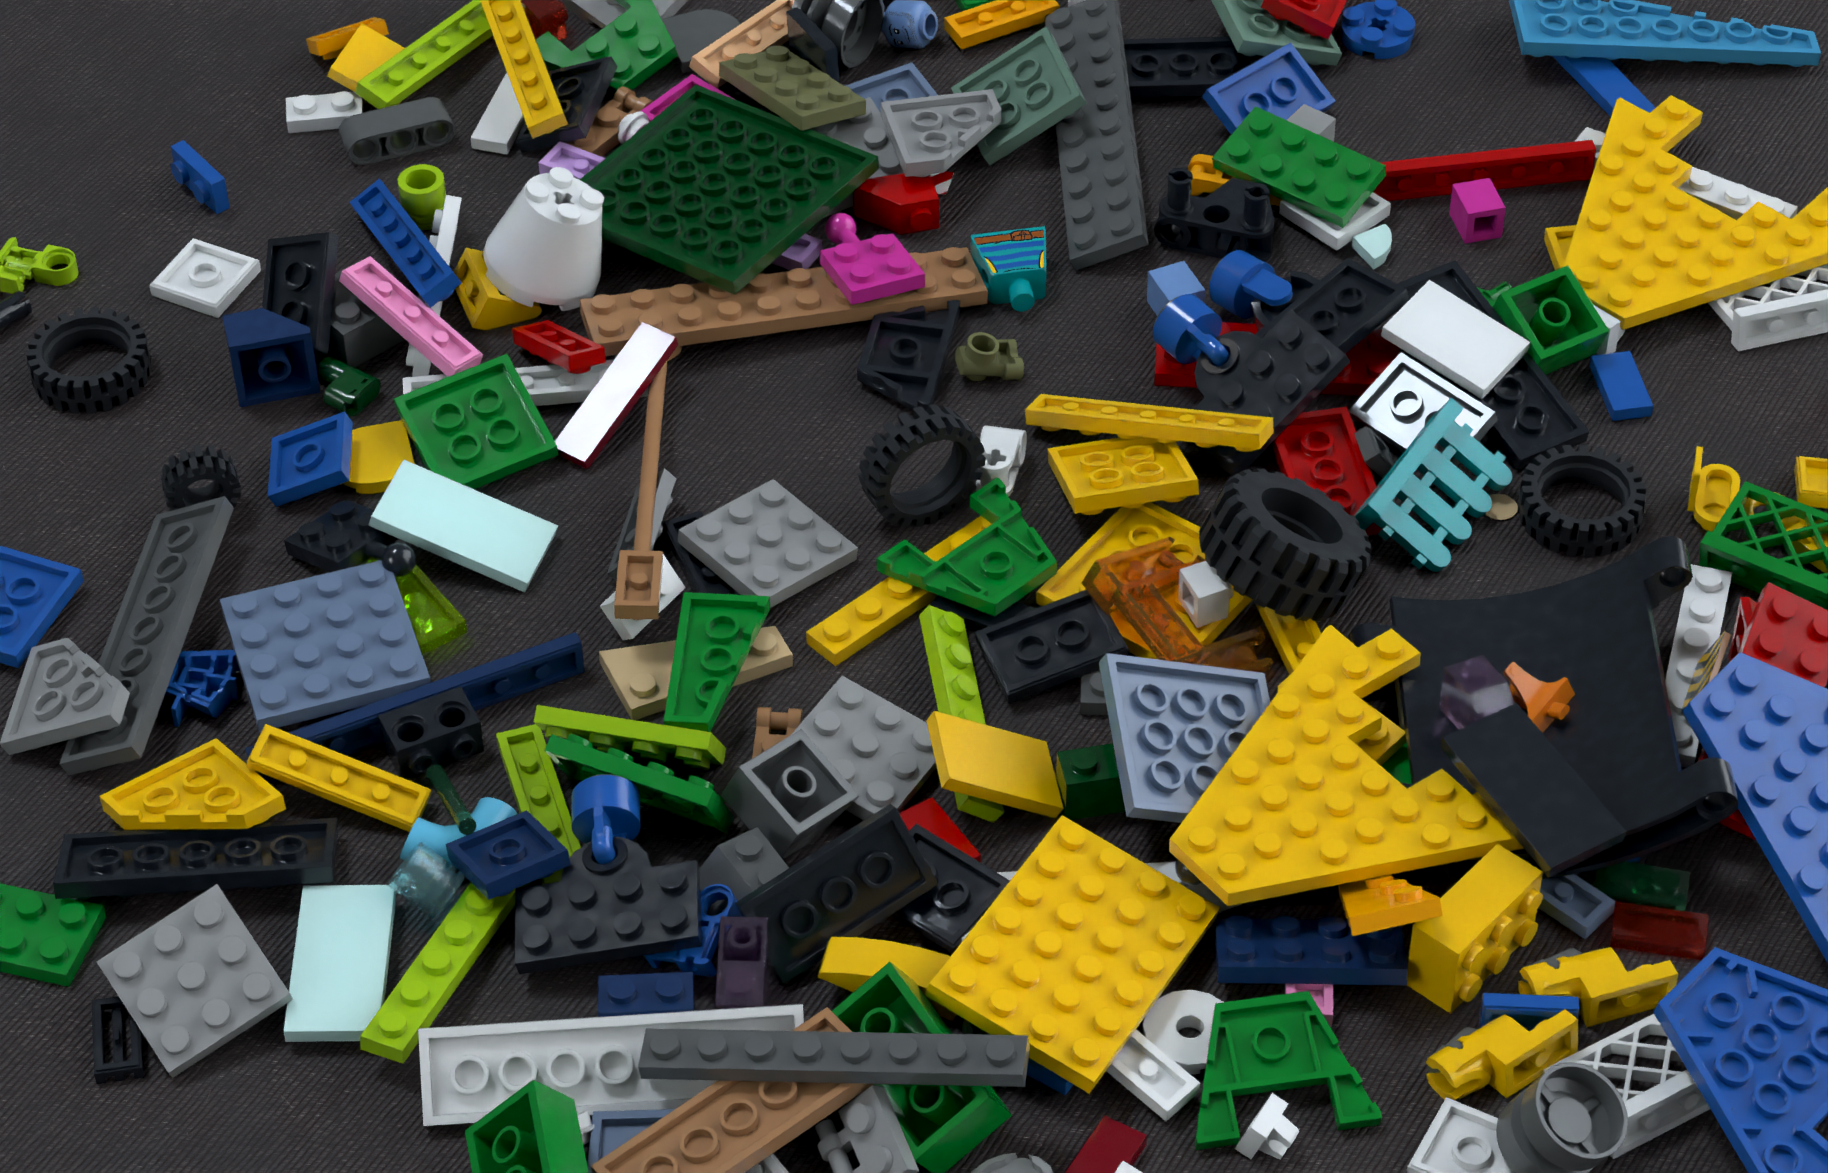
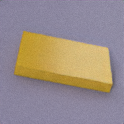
M933 711L926 720L941 788L1056 818L1064 809L1046 741L938 711Z

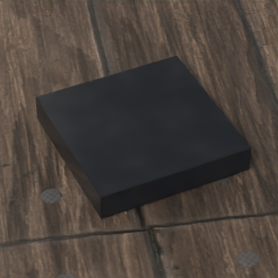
M796 7L786 11L789 51L808 61L809 64L823 73H827L832 79L839 82L837 46L801 9Z

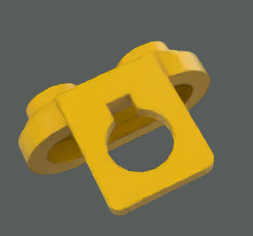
M1697 446L1690 481L1687 511L1693 512L1694 518L1703 529L1713 532L1739 491L1740 476L1733 468L1723 464H1710L1701 469L1703 447Z

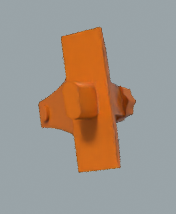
M1511 662L1503 671L1504 676L1511 683L1504 692L1505 700L1511 704L1517 703L1521 708L1527 710L1528 717L1542 733H1544L1555 718L1562 720L1568 714L1570 706L1567 704L1575 695L1568 678L1563 677L1556 682L1546 683L1528 674L1515 662Z

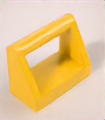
M465 248L454 270V273L462 282L455 290L472 328L490 330L536 318L541 314L542 310L538 302H534L533 306L529 307L505 295H500L498 289L486 276L488 269L484 261V255H482L483 251Z

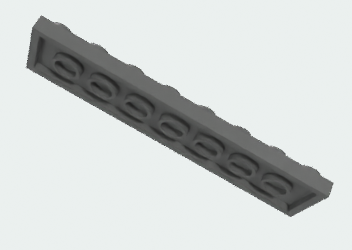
M225 496L155 516L99 660V664L104 670L118 679L130 693L121 724L110 730H103L68 740L59 763L68 775L93 771L123 762H131L142 757L234 509Z

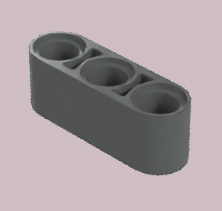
M427 97L350 116L339 126V135L350 160L358 165H368L446 145L453 139L455 127L444 103L439 98Z

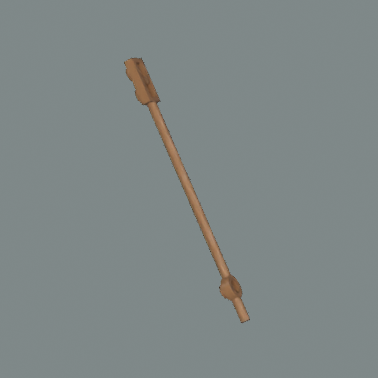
M681 346L676 347L649 385L634 549L619 551L614 602L615 619H659L663 551H651L667 362L680 354Z

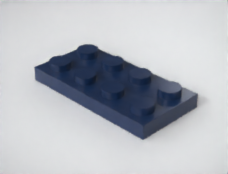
M1231 916L1227 919H1215L1214 939L1218 983L1407 985L1408 967L1401 925L1352 936L1348 920L1338 917H1325L1321 920H1297L1289 916H1280L1275 919H1250L1245 916Z

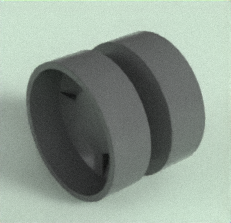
M1560 1063L1548 1069L1502 1109L1496 1127L1497 1142L1503 1158L1514 1173H1588L1617 1151L1623 1144L1628 1130V1115L1620 1093L1602 1073L1581 1063Z

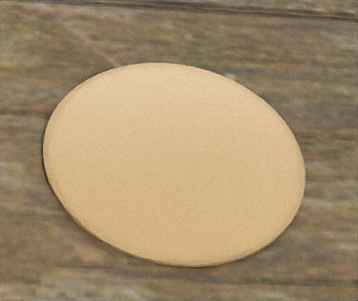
M1503 494L1489 495L1492 500V507L1485 514L1486 516L1496 520H1506L1512 518L1517 513V503L1511 497Z

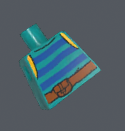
M1045 226L971 235V256L988 290V300L990 303H1011L1014 310L1023 312L1031 309L1035 304V300L1043 299L1046 296Z

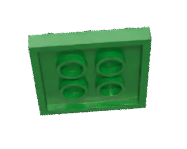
M508 354L394 398L395 408L427 470L469 488L476 489L558 456L557 445Z

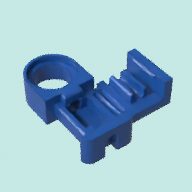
M713 884L701 891L702 947L644 955L652 968H659L661 961L676 963L681 972H693V975L708 977L717 974L718 971L711 960L721 935H733L741 915L735 905V902L738 900L728 886ZM719 900L728 901V905L722 913L715 916L707 915L709 907L714 902Z

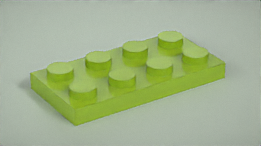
M542 705L536 706L533 722L545 732V737L550 738L551 734L567 739L569 734H574L590 741L594 746H598L597 750L607 753L609 748L618 749L623 752L624 750L641 753V759L657 763H666L667 757H674L684 760V766L701 770H709L710 763L723 765L726 747L711 732Z

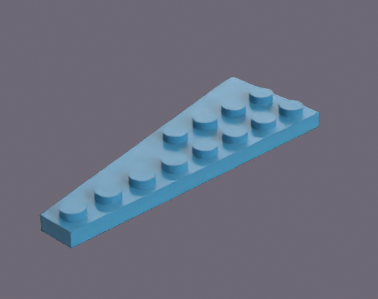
M1509 0L1522 55L1543 57L1545 55L1567 56L1569 58L1602 57L1609 60L1619 58L1641 59L1644 61L1678 60L1684 63L1708 61L1719 64H1728L1730 62L1752 63L1754 65L1788 64L1794 67H1801L1803 65L1818 66L1821 51L1813 31L1773 24L1771 26L1764 25L1762 29H1759L1744 22L1743 19L1731 17L1730 22L1724 23L1705 19L1706 13L1695 11L1694 17L1670 13V6L1635 0H1609V2L1601 0Z

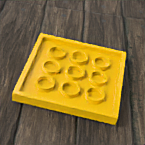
M1147 502L1144 506L1134 509L1121 507L1057 571V574L1051 577L1037 591L1036 603L1044 606L1095 587L1127 644L1130 653L1142 658L1192 664L1253 599L1246 595L1242 596L1233 590V597L1229 599L1228 618L1197 628L1178 600L1179 570L1206 561L1205 553H1202L1200 548V527L1151 502Z

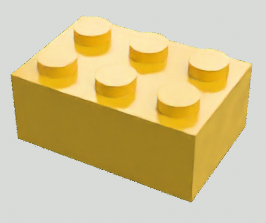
M1496 844L1440 898L1443 916L1418 921L1413 924L1408 959L1407 986L1450 1014L1463 1001L1470 1002L1479 992L1483 981L1491 973L1498 974L1506 966L1510 954L1519 945L1522 947L1527 946L1535 936L1538 929V923L1535 922L1536 913L1543 899V894L1540 892L1543 872L1501 845Z

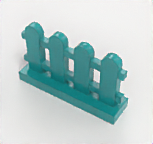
M1450 398L1429 419L1354 515L1359 522L1360 529L1366 530L1374 522L1381 528L1378 535L1385 541L1392 537L1415 557L1411 562L1414 566L1420 569L1424 565L1433 572L1443 570L1451 561L1449 550L1441 543L1444 538L1452 544L1459 545L1470 537L1472 533L1471 525L1462 514L1466 511L1469 515L1479 518L1491 509V497L1482 489L1485 484L1492 490L1501 491L1512 481V472L1503 463L1506 457L1499 451L1493 455L1471 436L1470 433L1474 429L1467 423L1461 427L1455 422V419L1464 408L1453 398ZM1437 443L1444 448L1441 453L1434 448ZM1452 457L1456 458L1477 476L1474 481L1450 462V459ZM1416 469L1423 474L1421 479L1413 474ZM1432 483L1456 503L1453 508L1429 488ZM1395 496L1402 501L1400 506L1392 501ZM1411 510L1435 529L1432 535L1408 515Z

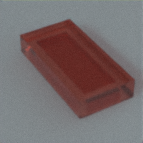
M1615 902L1610 947L1702 960L1706 952L1708 915Z

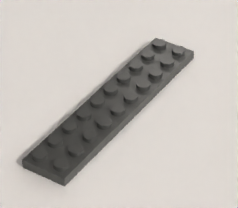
M1085 0L1066 8L1057 9L1045 16V26L1054 36L1087 103L1073 114L1056 123L1069 259L1075 271L1149 245L1118 0Z

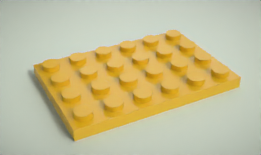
M1061 815L928 985L925 996L990 1035H1028L1030 1059L1090 1094L1214 922L1220 907Z

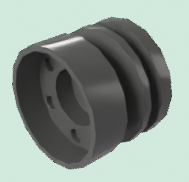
M795 0L791 8L798 7L837 46L838 63L849 68L856 67L867 59L877 43L883 26V0Z

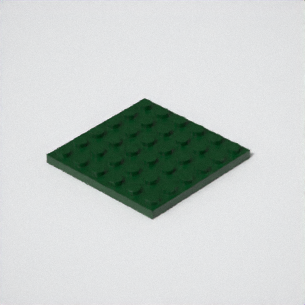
M695 84L584 175L580 181L586 183L592 189L598 190L604 197L602 204V239L735 295L879 169L878 156L810 129L801 131L783 118Z

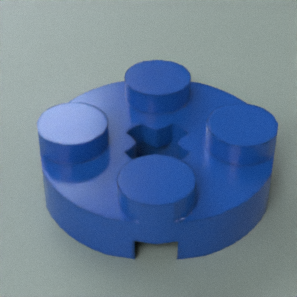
M1375 0V2H1365L1343 10L1341 41L1351 52L1362 56L1363 51L1374 53V59H1389L1404 54L1411 47V41L1414 39L1415 20L1408 11L1397 6L1396 0Z

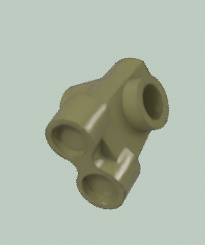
M977 332L968 337L966 346H959L956 349L955 361L960 375H965L970 380L982 381L987 376L1001 377L1003 380H1019L1023 378L1024 363L1022 358L1018 356L1015 339H996L988 333Z

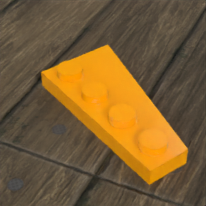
M1392 874L1338 885L1340 899L1349 927L1351 928L1352 936L1443 916L1440 897L1422 890L1421 886H1413L1407 883V880L1395 878Z

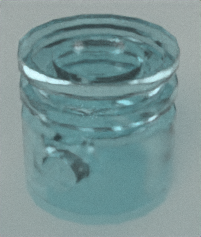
M419 842L399 865L387 886L412 905L419 903L418 909L421 912L427 909V916L432 919L451 899L465 876L461 871L457 874L454 873L456 867L452 864L448 867L445 866L447 861L423 842Z

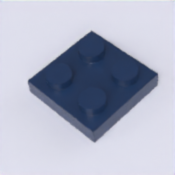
M527 810L446 844L448 859L488 900L507 895L513 889L537 879L547 878L554 872L571 865L568 850Z

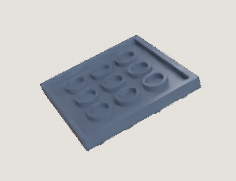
M382 560L220 599L223 617L259 732L262 731L265 724L278 728L363 707L431 683L393 572L383 567Z
M1106 653L1100 660L1099 667L1126 817L1182 823L1270 704L1265 674Z

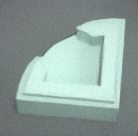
M1386 224L1352 237V248L1372 269L1381 266L1386 261L1392 244V234Z

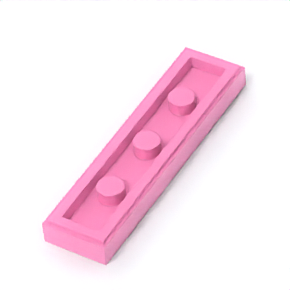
M371 256L341 272L339 282L448 377L481 363L483 354Z

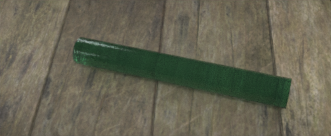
M432 765L427 769V778L459 831L464 835L472 834L477 826L474 818L442 766Z

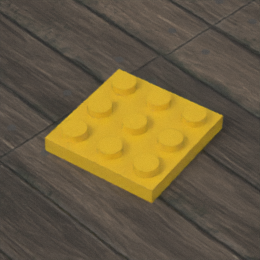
M1147 437L1135 439L1112 438L1047 448L1048 463L1075 514L1095 515L1108 508L1122 506L1134 509L1144 506L1147 502L1160 500L1179 502L1186 499L1187 496L1199 495L1198 478L1176 442L1160 443L1156 438Z

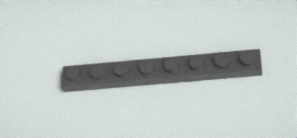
M646 1028L638 1070L641 1079L1025 1087L1030 1045L1028 1035Z

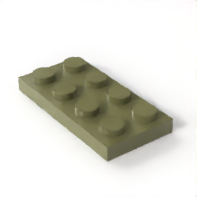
M770 46L764 52L738 54L734 59L719 62V76L801 131L866 114V100L851 91L849 87L843 86L832 79L827 73L818 70L809 64L808 61L793 54L784 46Z

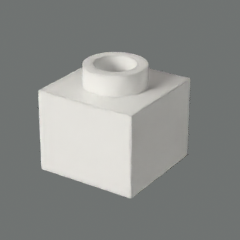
M1207 561L1180 569L1178 600L1195 626L1198 628L1228 618L1229 599L1233 597L1232 585L1228 581L1224 582L1217 575V570L1214 567H1210Z

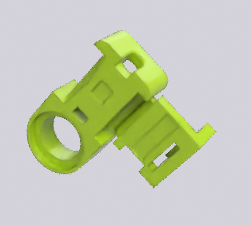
M16 237L8 239L0 250L1 292L10 294L17 291L22 292L24 290V281L26 279L31 280L32 277H34L36 282L62 286L73 282L79 273L75 254L67 248L48 244L43 252L18 247ZM57 264H68V266L63 269H50L52 266Z

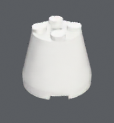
M561 167L552 168L550 173L539 174L529 179L487 238L482 255H484V261L488 269L486 276L491 283L507 297L529 307H532L534 302L548 305H559L562 311L580 307V299L592 298L601 277L602 204L604 202L602 193L574 178L569 170Z

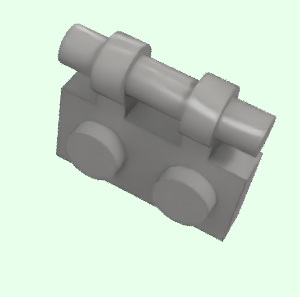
M870 1086L838 1111L845 1127L839 1133L831 1119L821 1121L815 1126L820 1139L817 1145L822 1159L829 1161L833 1173L919 1172L884 1087ZM854 1149L860 1166L853 1170L847 1153Z

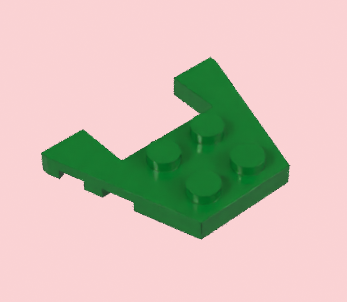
M615 0L627 11L573 51L569 50L547 31L536 39L545 65L549 66L552 71L612 56L618 67L606 93L614 96L616 91L622 86L633 90L678 56L676 47L652 0Z
M995 478L970 495V508L991 523L990 526L936 562L904 539L877 557V571L963 605L997 616L1056 575L1057 561L1034 527H1029L1022 517V510L1017 502L1010 500L1002 480Z
M1309 991L1215 1003L1194 1143L1196 1150L1237 1145L1239 1143L1240 1133L1232 1097L1327 1084L1337 1131L1380 1125L1382 1114L1376 1102L1372 1103L1362 1086L1363 1081L1355 1067L1349 1065L1338 1046L1339 1041Z

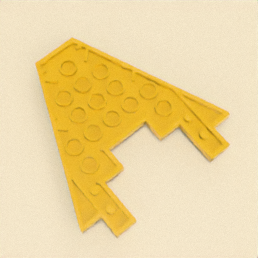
M1672 95L1650 113L1619 97L1616 100L1563 267L1567 265L1570 267L1593 305L1621 321V330L1634 327L1828 264V187L1792 219L1758 201L1740 218L1735 220L1718 209L1678 189L1690 178L1692 165L1668 153V151L1700 125L1703 112Z
M1332 625L1324 629L1171 836L1169 843V852L1227 906L1483 857L1496 844L1509 851L1524 848L1477 792L1472 795L1443 769L1406 788L1356 745L1381 730L1382 716L1366 704L1362 698L1420 666L1421 653L1392 628L1357 647Z

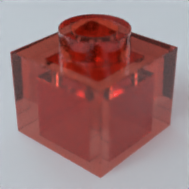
M521 0L535 39L547 31L558 40L567 38L565 22L568 21V13L565 5L560 0Z

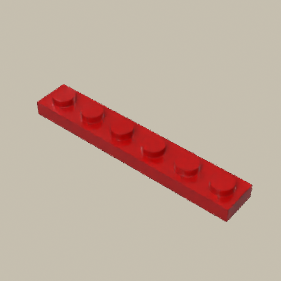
M1593 140L1379 162L1386 166V176L1373 192L1386 201L1450 195L1452 194L1453 184L1486 178L1491 179L1496 190L1590 180L1593 175L1596 148Z

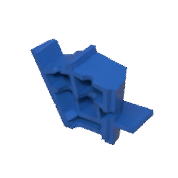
M234 650L181 651L164 695L175 700L171 707L175 727H179L188 706L218 718L232 699H239L235 675L236 671H240Z

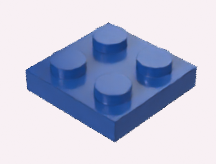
M345 411L272 438L268 498L276 507L302 499L305 496L330 487H336L350 480L353 422Z

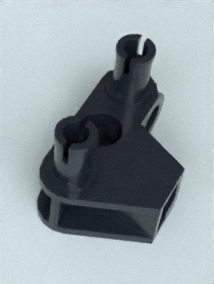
M1174 168L1169 171V175H1167L1168 193L1160 201L1159 217L1154 226V234L1159 242L1173 249L1221 259L1236 250L1245 251L1264 262L1270 259L1272 256L1274 218L1269 199V189L1266 184L1231 178L1209 196L1201 198L1191 196V183L1193 180L1191 171L1185 168Z

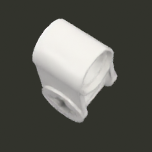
M985 425L981 432L980 442L984 446L985 453L983 455L986 459L985 466L980 467L983 474L981 479L976 481V491L995 478H999L1006 486V494L1009 497L1013 492L1019 468L1022 467L1024 462L1027 433L1026 430Z

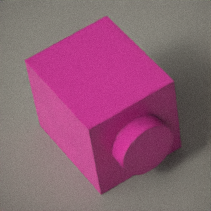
M1486 178L1453 184L1449 214L1464 243L1501 238L1506 207L1491 179Z

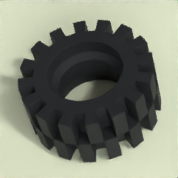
M193 445L194 452L188 453L186 448L179 450L180 458L172 455L168 458L169 465H163V475H160L167 507H170L171 511L223 496L228 499L234 508L238 504L236 498L241 497V484L234 459L231 455L228 456L227 451L221 448L216 453L215 446L207 445L206 451H202L201 445ZM199 480H214L205 487H188Z

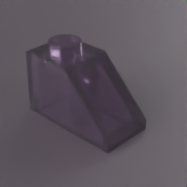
M1483 655L1445 667L1439 708L1458 729L1514 704L1507 680Z

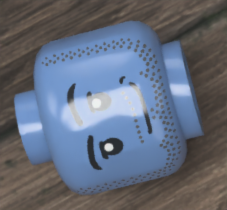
M894 0L884 12L881 31L885 35L887 42L895 48L920 49L924 48L935 37L938 29V19L936 13L925 1Z

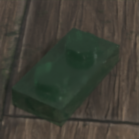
M1625 861L1597 869L1594 887L1613 899L1615 907L1684 918L1691 872Z

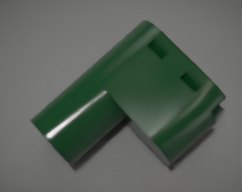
M332 357L323 359L318 368V377L331 383L324 393V403L339 411H345L346 414L352 417L358 415L370 404L380 391L381 382L378 378Z

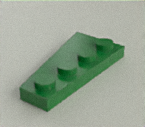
M683 593L664 725L706 732L711 731L770 610V596Z

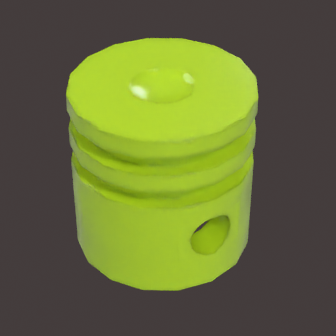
M413 165L402 171L397 179L401 206L420 230L432 229L435 210L444 209L446 198L444 175L439 168L432 165Z

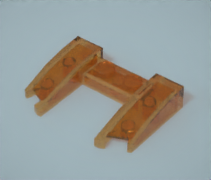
M1172 537L1095 560L1081 582L1106 615L1120 610L1129 624L1136 630L1159 660L1261 673L1269 670L1273 664V660L1270 658L1257 660L1253 645H1260L1265 639L1264 631L1260 627L1202 646L1160 594L1179 584L1180 569L1206 561L1199 555H1197L1194 561L1186 564L1177 559L1173 553L1168 551L1175 541Z

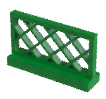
M1745 481L1713 532L1707 531L1700 542L1699 566L1732 572V583L1760 594L1769 582L1828 610V572L1817 575L1802 567V564L1823 560L1828 571V547L1825 546L1821 537L1822 534L1828 533V513ZM1750 498L1765 504L1768 511L1747 516L1743 506L1747 499ZM1796 516L1803 519L1807 527L1786 531L1781 519ZM1773 521L1778 534L1757 538L1752 526ZM1744 528L1749 541L1738 543L1725 538L1724 535L1726 532ZM1812 537L1817 550L1797 554L1792 542ZM1783 544L1788 557L1777 559L1765 554L1762 549Z

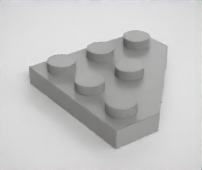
M993 89L881 102V117L905 177H926L930 174L945 172L1001 123L1002 109Z
M69 638L32 647L0 745L9 755L118 727L121 724L130 693L118 679L108 674L99 663L87 653H83Z

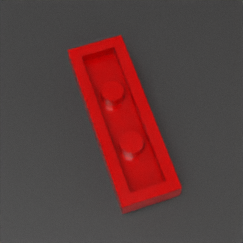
M549 320L512 328L514 344L528 350L532 355H538L548 360L550 364H556L566 369L568 373H586L591 370V366L606 363L605 348Z

